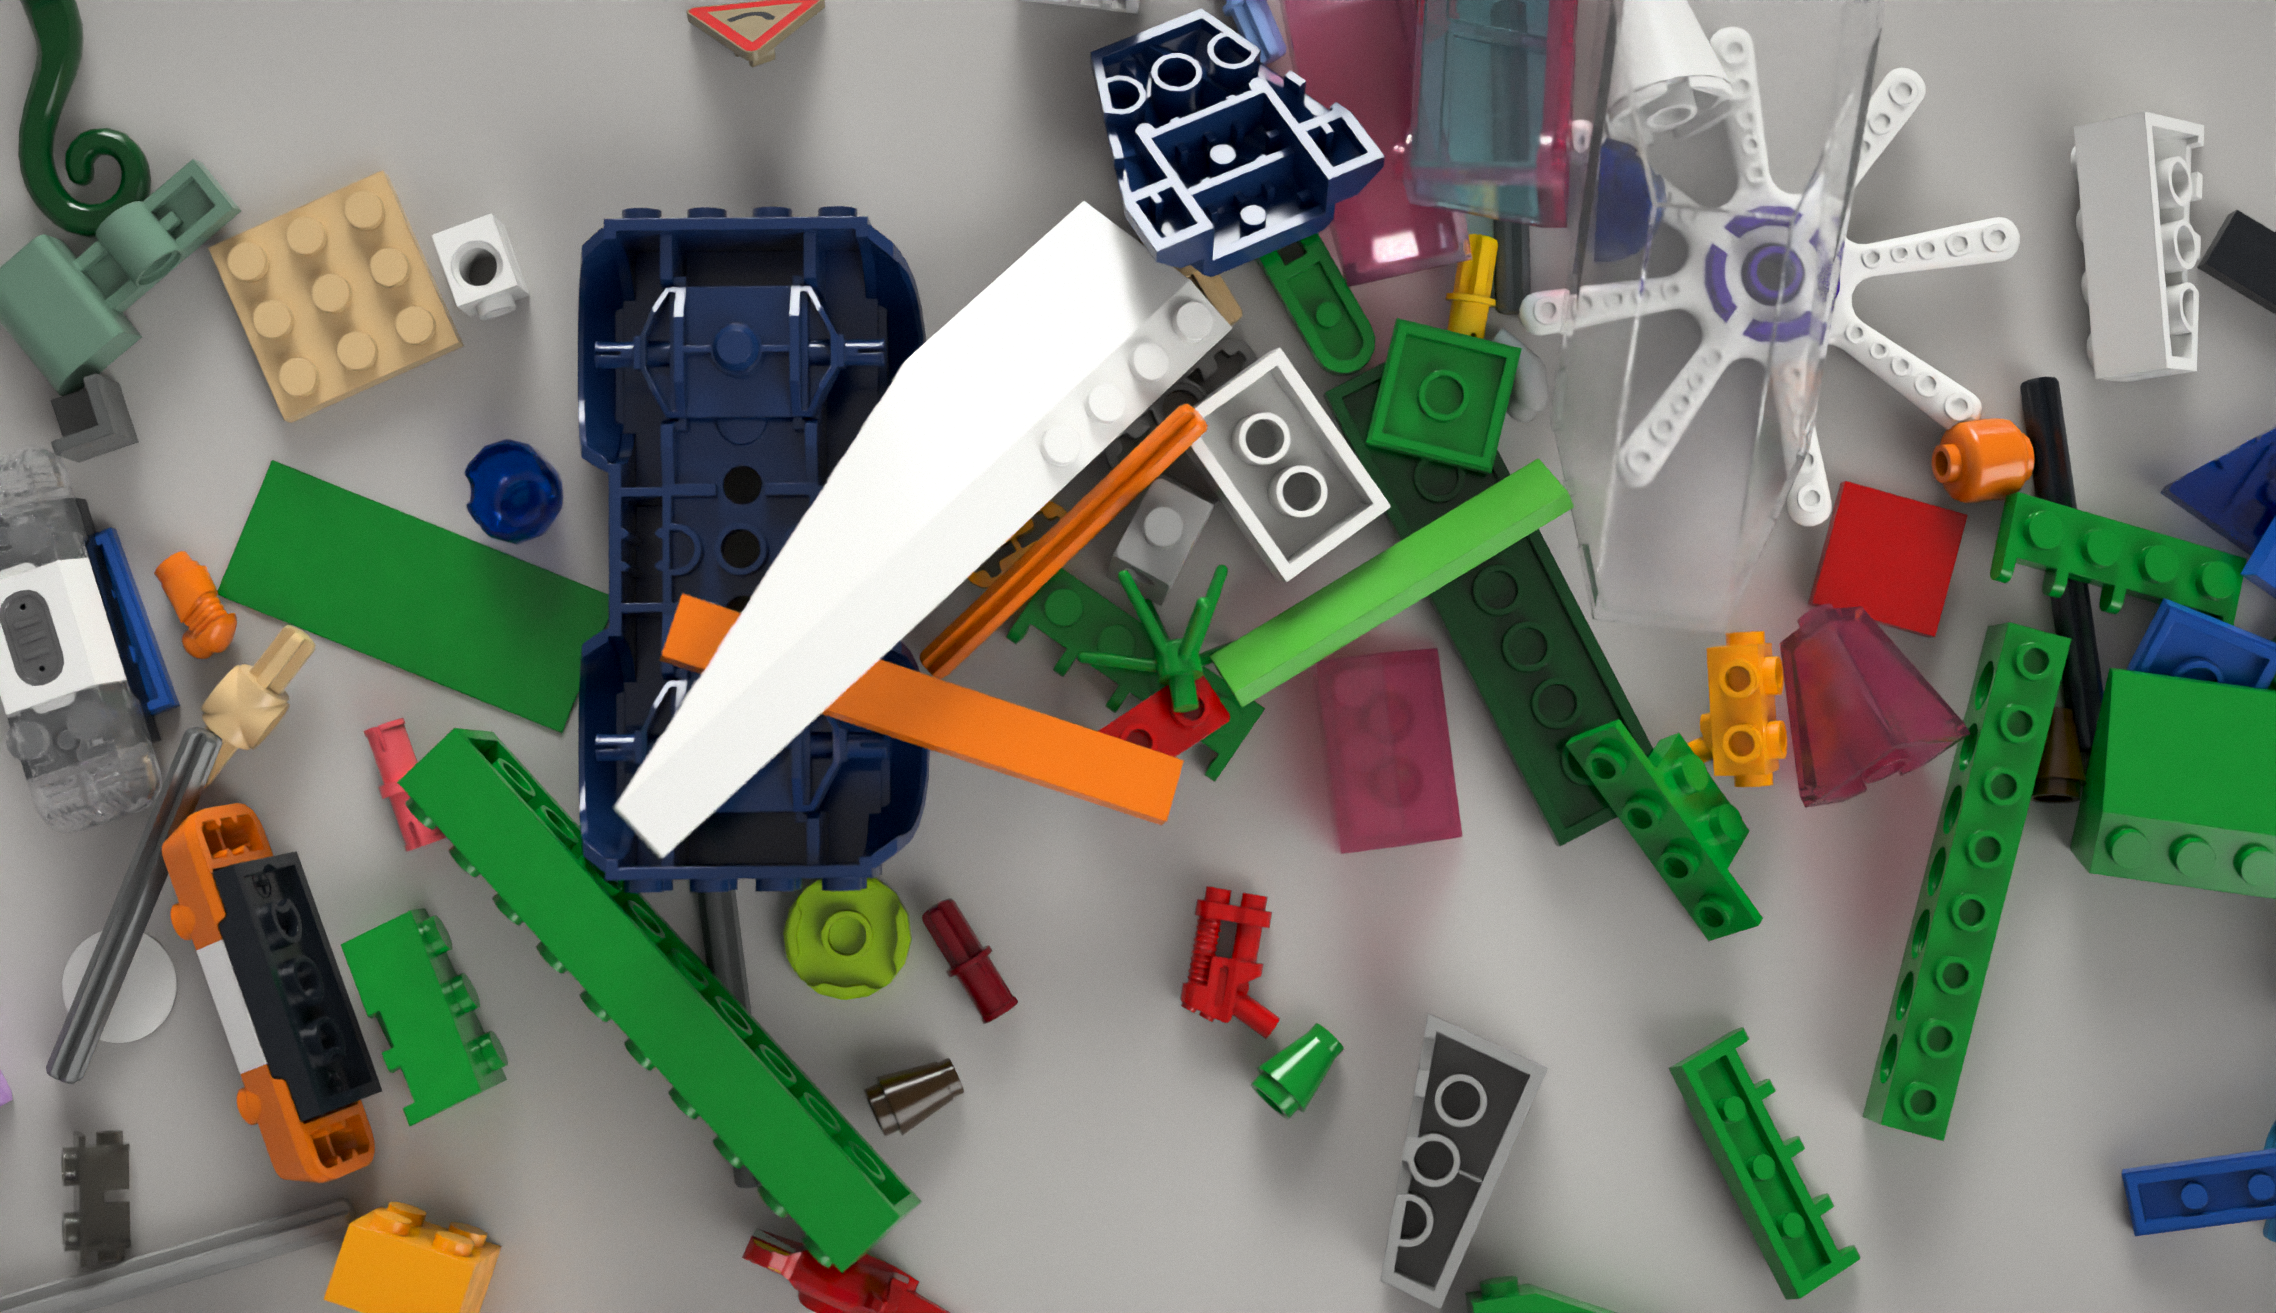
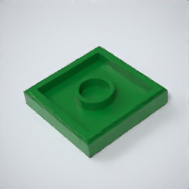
M1397 318L1365 444L1471 471L1491 474L1522 348Z

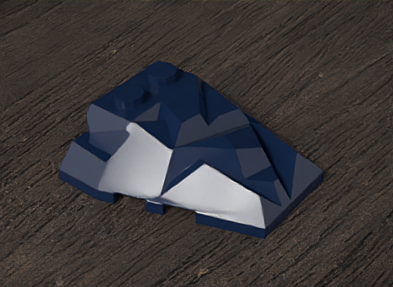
M1202 8L1090 52V64L1110 145L1125 218L1156 262L1180 269L1191 265L1203 275L1214 277L1323 231L1334 220L1336 203L1358 195L1384 167L1385 156L1352 112L1337 102L1330 107V110L1305 93L1306 80L1291 70L1284 75V78L1260 62V48Z

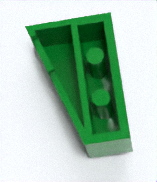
M425 908L410 910L340 944L366 1014L371 1019L377 1018L389 1043L390 1049L382 1052L387 1069L391 1073L401 1069L413 1097L414 1103L403 1108L409 1127L507 1080L502 1069L508 1065L505 1050L493 1031L484 1032L474 1011L480 1007L478 994L465 973L456 974L446 953L452 950V942L447 929L437 915L429 917Z

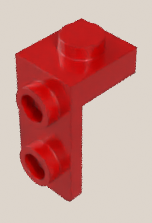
M1202 675L1201 678L1195 680L1199 703L1197 709L1182 713L1174 712L1170 687L1167 685L1097 732L1177 757L1230 721V714L1205 676Z

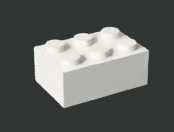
M1281 348L1267 352L1192 406L1202 415L1208 427L1206 432L1185 452L1276 580L1288 582L1391 507Z

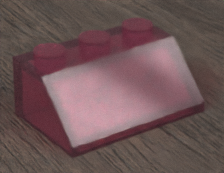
M1438 648L1320 660L1312 665L1336 853L1345 854L1463 837Z

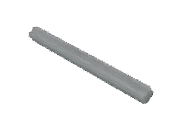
M338 1198L1 1296L0 1313H83L345 1237L349 1223L356 1220V1212L348 1198Z

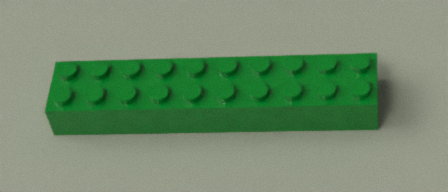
M453 728L397 782L410 796L405 803L415 818L431 830L438 827L453 843L449 853L455 862L465 872L475 878L481 874L497 892L492 899L502 914L518 926L524 922L541 940L536 945V948L542 958L561 974L568 970L584 988L580 993V997L589 1010L604 1022L612 1019L629 1037L624 1042V1045L630 1055L649 1071L656 1067L673 1086L668 1093L677 1107L691 1119L696 1120L700 1116L716 1133L717 1136L713 1139V1144L718 1152L738 1169L745 1165L762 1184L757 1191L765 1204L782 1218L789 1214L804 1230L806 1235L802 1238V1241L817 1261L828 1268L834 1264L843 1273L865 1256L922 1202L642 894L624 893V880H605V871L600 870L583 856L579 825L494 732Z

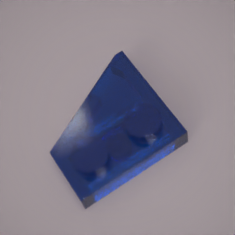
M2276 426L2165 485L2160 493L2251 556L2276 515Z

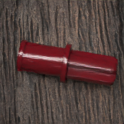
M951 898L945 899L926 910L922 915V921L950 965L946 973L949 978L956 975L980 1014L983 1024L998 1018L1016 1006L1018 1003L1017 998L1012 995L988 956L992 952L990 945L984 947L981 945L956 902Z

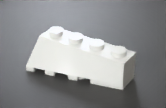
M2144 111L2074 127L2075 146L2071 152V167L2079 185L2080 209L2076 216V227L2078 235L2084 244L2086 271L2082 276L2081 287L2083 297L2089 305L2091 334L2087 340V355L2094 368L2095 379L2130 382L2197 371L2199 291L2193 284L2188 282V270L2192 269L2196 264V260L2200 259L2201 236L2194 232L2189 221L2190 202L2202 200L2203 175L2199 172L2191 173V156L2193 148L2204 146V125Z

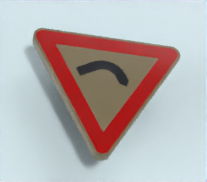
M759 0L692 7L686 12L688 21L733 51L736 57H742L749 61L751 67H755L775 60V47L824 9L825 0Z

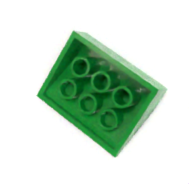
M2109 667L2085 777L2087 784L2083 786L2070 851L2090 874L2276 899V690Z

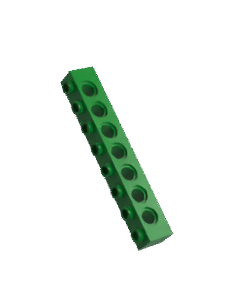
M2011 622L1987 627L1862 1116L1880 1125L1944 1142L2071 638Z

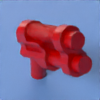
M1207 886L1204 900L1197 899L1194 915L1199 916V919H1197L1196 936L1193 939L1195 942L1192 945L1194 948L1191 951L1193 954L1190 957L1188 982L1182 984L1181 1006L1193 1013L1199 1010V1015L1211 1022L1217 1019L1223 1023H1228L1233 1015L1260 1036L1267 1039L1277 1026L1280 1018L1247 993L1249 991L1248 982L1262 976L1264 964L1257 963L1262 928H1270L1272 912L1266 911L1268 897L1243 892L1241 905L1236 906L1230 904L1232 890ZM1221 920L1237 923L1232 958L1215 954L1218 950L1216 946L1219 944L1217 940L1220 938Z

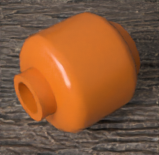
M2001 418L1957 423L1949 430L1946 429L1940 444L1935 447L1932 454V471L1936 480L1943 484L1945 491L1955 501L1963 503L2005 500L2006 495L2017 493L2021 490L2024 483L2031 477L2034 468V451L2030 439L2024 433H2021V430L2013 422Z

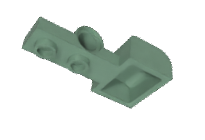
M192 159L143 202L135 201L128 203L109 215L96 231L98 240L78 258L64 240L45 234L31 240L0 267V323L59 395L64 396L79 391L85 386L84 377L96 373L100 374L142 338L141 334L123 312L239 214L241 209L204 164Z

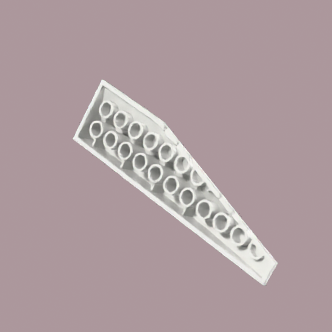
M1083 201L903 362L892 379L893 382L879 403L873 408L852 445L832 471L826 485L813 505L806 511L752 594L746 608L717 648L718 651L683 700L679 711L664 734L659 737L613 809L660 859L663 858L885 655L1232 329L1230 324L1189 278L1172 266L1156 262L1143 244Z

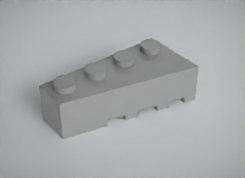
M1428 1013L1380 1281L1441 1309L1548 1068Z

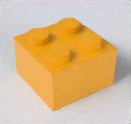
M389 1202L388 1208L380 1206L349 1223L323 1300L362 1313H479L502 1246L487 1242L488 1233L475 1226L451 1222L449 1228H445L424 1221L427 1213L420 1208L401 1202Z

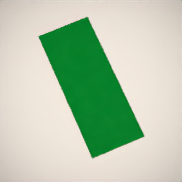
M274 460L270 463L218 588V595L560 733L564 729L579 692L582 644L603 631L609 619V595Z

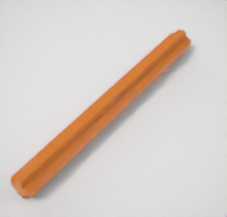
M1188 403L1179 406L920 653L919 660L928 672L935 678L942 679L962 663L1206 432L1208 425L1202 415Z

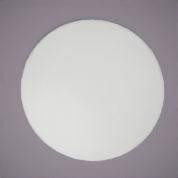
M102 931L83 941L72 953L66 964L62 980V993L68 1012ZM143 933L99 1040L111 1043H126L139 1040L156 1030L167 1018L173 1007L177 991L174 965L166 950L155 939Z

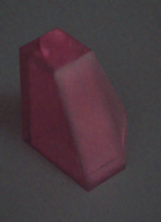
M1823 604L1815 607L1797 620L1800 628L1779 643L1799 796L1805 808L1840 803L1866 792L1867 787L1865 783L1869 784L1880 781L1897 772L1902 776L1918 769L1970 735L1960 717L1862 606L1833 608L1832 604Z

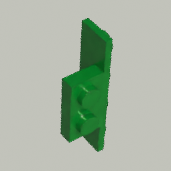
M1620 719L1569 739L1566 744L1567 748L1708 941L1760 925L1763 917L1728 870L1750 830L1743 822L1739 811L1730 804L1709 775L1703 761L1694 754L1680 733L1660 739L1648 758Z

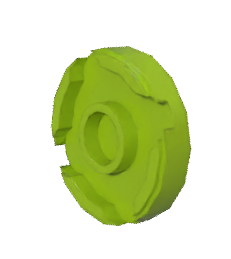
M876 877L867 878V888L856 891H822L821 878L805 888L789 908L783 931L786 957L800 979L818 994L840 1000L868 997L890 984L906 964L912 942L909 913L897 893Z

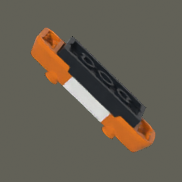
M234 803L204 808L194 812L180 824L162 845V856L179 903L172 906L170 916L176 933L186 941L192 940L245 1086L239 1089L236 1101L239 1113L248 1124H258L273 1168L283 1180L327 1183L366 1167L373 1161L375 1141L361 1099L382 1092V1088L297 851L274 856L259 818L245 804Z

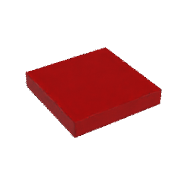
M1841 482L1808 604L1927 638L1935 637L1968 515L1856 483Z

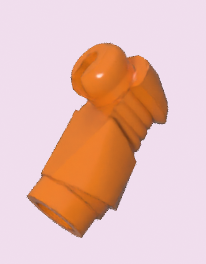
M180 551L169 556L156 568L154 575L161 582V587L180 622H184L189 628L182 636V644L185 651L197 659H208L214 653L223 652L233 641L237 628L236 614H228L224 610V606L219 598H217L218 591L206 565H200L197 561L192 560L186 551Z

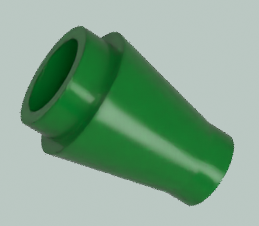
M1315 1023L1306 1034L1257 1068L1260 1075L1251 1083V1087L1274 1111L1289 1120L1297 1110L1305 1112L1335 1059L1344 1050V1047L1327 1029Z

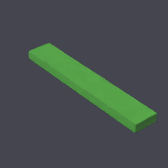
M1537 458L1209 657L1240 706L1244 707L1574 508L1571 497L1564 486L1543 462Z

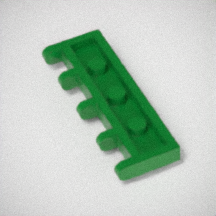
M2017 492L2006 495L1990 569V578L2001 583L2009 582L2017 563L2045 571L2042 592L2050 597H2061L2069 578L2101 587L2099 608L2106 613L2113 615L2119 613L2123 606L2125 595L2157 603L2159 606L2163 598H2166L2234 626L2243 576L2240 573L2245 567L2247 559Z
M1063 568L1035 593L1006 636L1008 640L1017 645L1025 637L1030 625H1032L1060 644L1066 651L1053 668V671L1062 677L1065 676L1073 665L1080 651L1104 652L1155 659V646L1141 622ZM1089 664L1119 685L1105 705L1114 713L1117 712L1129 693L1144 701L1167 686L1159 683L1158 675L1155 672ZM1203 666V675L1230 714V721L1200 741L1218 754L1208 764L1204 774L1215 782L1265 708L1255 701L1241 707L1224 680Z
M1741 1027L1718 1038L1668 1069L1785 1299H1800L1859 1261L1861 1257L1855 1245L1837 1250L1821 1218V1215L1831 1210L1834 1204L1828 1193L1812 1199L1791 1159L1802 1152L1805 1147L1799 1136L1782 1141L1762 1100L1773 1094L1776 1090L1770 1079L1753 1084L1736 1051V1048L1742 1046L1750 1039L1744 1027Z

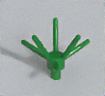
M1218 565L1216 567L1205 597H1200L1196 601L1183 638L1170 640L1153 602L1150 599H1144L1131 574L1127 570H1121L1118 573V580L1155 646V659L1104 652L1080 651L1077 654V660L1085 664L1155 672L1158 675L1159 683L1169 685L1174 712L1182 713L1197 709L1199 703L1195 680L1202 677V667L1213 663L1209 656L1234 642L1231 641L1199 653L1222 592L1228 568L1225 565Z

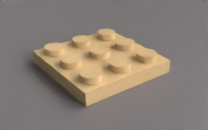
M383 170L208 247L283 419L289 423L295 422L464 346L389 175Z

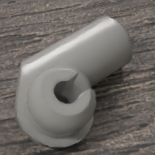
M1502 327L1492 341L1522 348L1512 386L1513 392L1510 395L1506 412L1514 420L1527 423L1535 417L1536 412H1543L1549 401L1545 365L1540 357Z

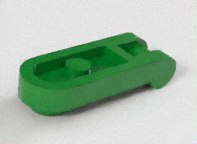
M1318 233L1296 242L1304 255L1287 265L1284 264L1277 252L1278 250L1255 259L1269 280L1315 362L1322 370L1334 376H1349L1358 373L1368 364L1375 350L1376 337L1372 326Z

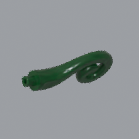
M20 0L37 46L35 70L24 104L19 128L18 156L23 181L35 205L56 226L69 233L88 238L96 237V231L100 224L114 211L131 202H143L149 197L151 191L149 163L139 145L125 133L110 128L90 129L77 136L70 143L65 153V169L69 180L79 186L89 185L94 179V162L100 156L108 155L113 157L120 165L121 184L117 192L110 199L97 204L79 202L66 191L55 167L53 156L54 136L61 112L82 59L83 24L75 0Z

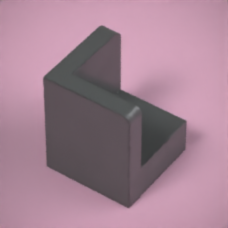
M96 373L83 378L85 389L51 400L63 438L51 442L54 454L80 463L139 442L120 384Z

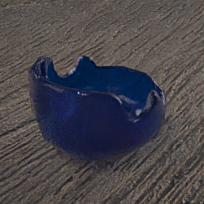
M504 439L485 445L467 464L464 471L471 489L470 501L466 504V508L473 520L481 526L482 531L495 540L517 545L542 536L549 530L562 509L564 490L561 476L545 455L530 444Z

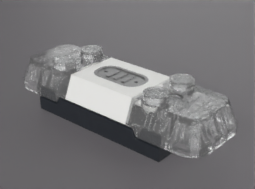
M27 445L0 454V697L10 726L6 737V745L10 754L21 761L35 809L43 823L52 830L61 833L81 832L141 812L153 804L159 796L162 779L152 743L161 741L154 715H151V711H149L146 703L149 702L138 664L134 663L129 646L132 645L117 597L114 599L111 589L114 591L103 552L101 546L97 545L94 537L96 530L86 499L75 498L66 467L60 456L55 455L51 449L37 445Z

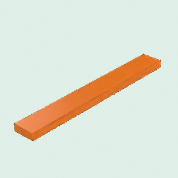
M682 594L659 661L703 674L718 651L717 648L742 613ZM881 659L821 713L1161 826L1167 822L1184 762L1182 759Z

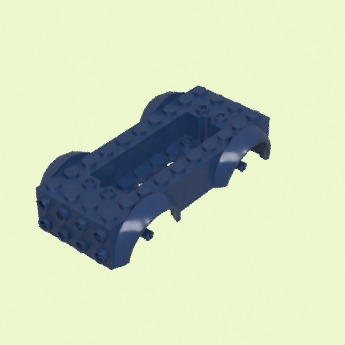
M826 206L818 209V217H792V210L789 208L758 207L753 209V217L727 218V211L725 209L714 207L688 209L687 218H662L661 211L657 209L628 208L622 210V219H604V228H600L582 245L578 296L577 357L579 446L581 458L609 473V628L591 637L581 647L578 708L580 837L583 856L600 870L605 871V880H624V893L672 891L673 880L690 879V892H729L730 890H738V879H756V891L758 892L796 891V889H802V878H822V891L862 890L867 888V878L882 875V864L896 855L912 840L920 825L929 781L930 749L823 714H819L661 859L613 809L659 737L664 734L679 711L683 700L702 675L659 661L681 595L685 594L724 608L735 598L742 596L751 598L806 511L813 505L826 485L832 471L861 431L862 425L873 408L879 403L893 382L892 379L903 362L926 343L922 305L916 281L907 261L892 241L872 227L868 216H857L856 208ZM741 466L754 469L759 474L762 482L759 496L748 504H736L730 501L724 491V481L727 474ZM746 531L753 533L760 544V553L757 560L746 568L732 567L724 555L726 541L737 532ZM901 640L880 658L881 660L920 672L911 651Z

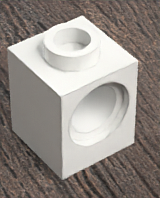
M492 213L431 235L456 305L470 317L478 314L480 320H489L506 315L516 309L514 301L530 295L505 225ZM484 257L495 258L497 262L495 277L486 285H471L469 274L473 264Z

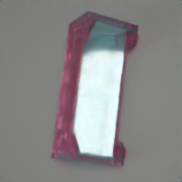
M1418 0L1411 128H1407L1405 141H1394L1392 158L1393 180L1404 182L1409 204L1539 228H1568L1579 0Z

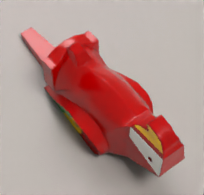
M756 1228L742 1256L743 1259L784 1276L798 1290L797 1296L800 1303L816 1313H950L915 1292L919 1284L918 1280L869 1253L842 1273L834 1264L829 1268L822 1265L807 1250L804 1243Z

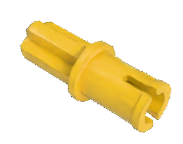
M1466 234L1461 238L1453 293H1446L1445 297L1446 301L1451 302L1447 326L1448 331L1484 339L1489 307L1496 306V300L1490 298L1498 242L1490 236Z

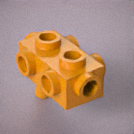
M1764 631L1725 633L1726 645L1706 648L1710 712L1702 714L1700 717L1702 736L1687 744L1703 763L1713 760L1714 776H1734V787L1773 785V772L1779 770V759H1785L1787 755L1786 726L1783 720L1776 721L1775 695H1781L1783 692L1784 673L1782 661L1779 656L1772 655V643H1765Z

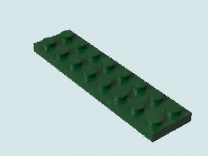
M1385 362L1328 390L1324 393L1323 397L1349 447L1391 505L1384 514L1400 542L1511 474L1498 450L1492 472L1488 475L1366 445L1365 442ZM1537 529L1427 597L1556 846H1562L1618 817L1567 748L1566 744L1569 739L1620 719L1647 758L1653 751V747L1540 530Z

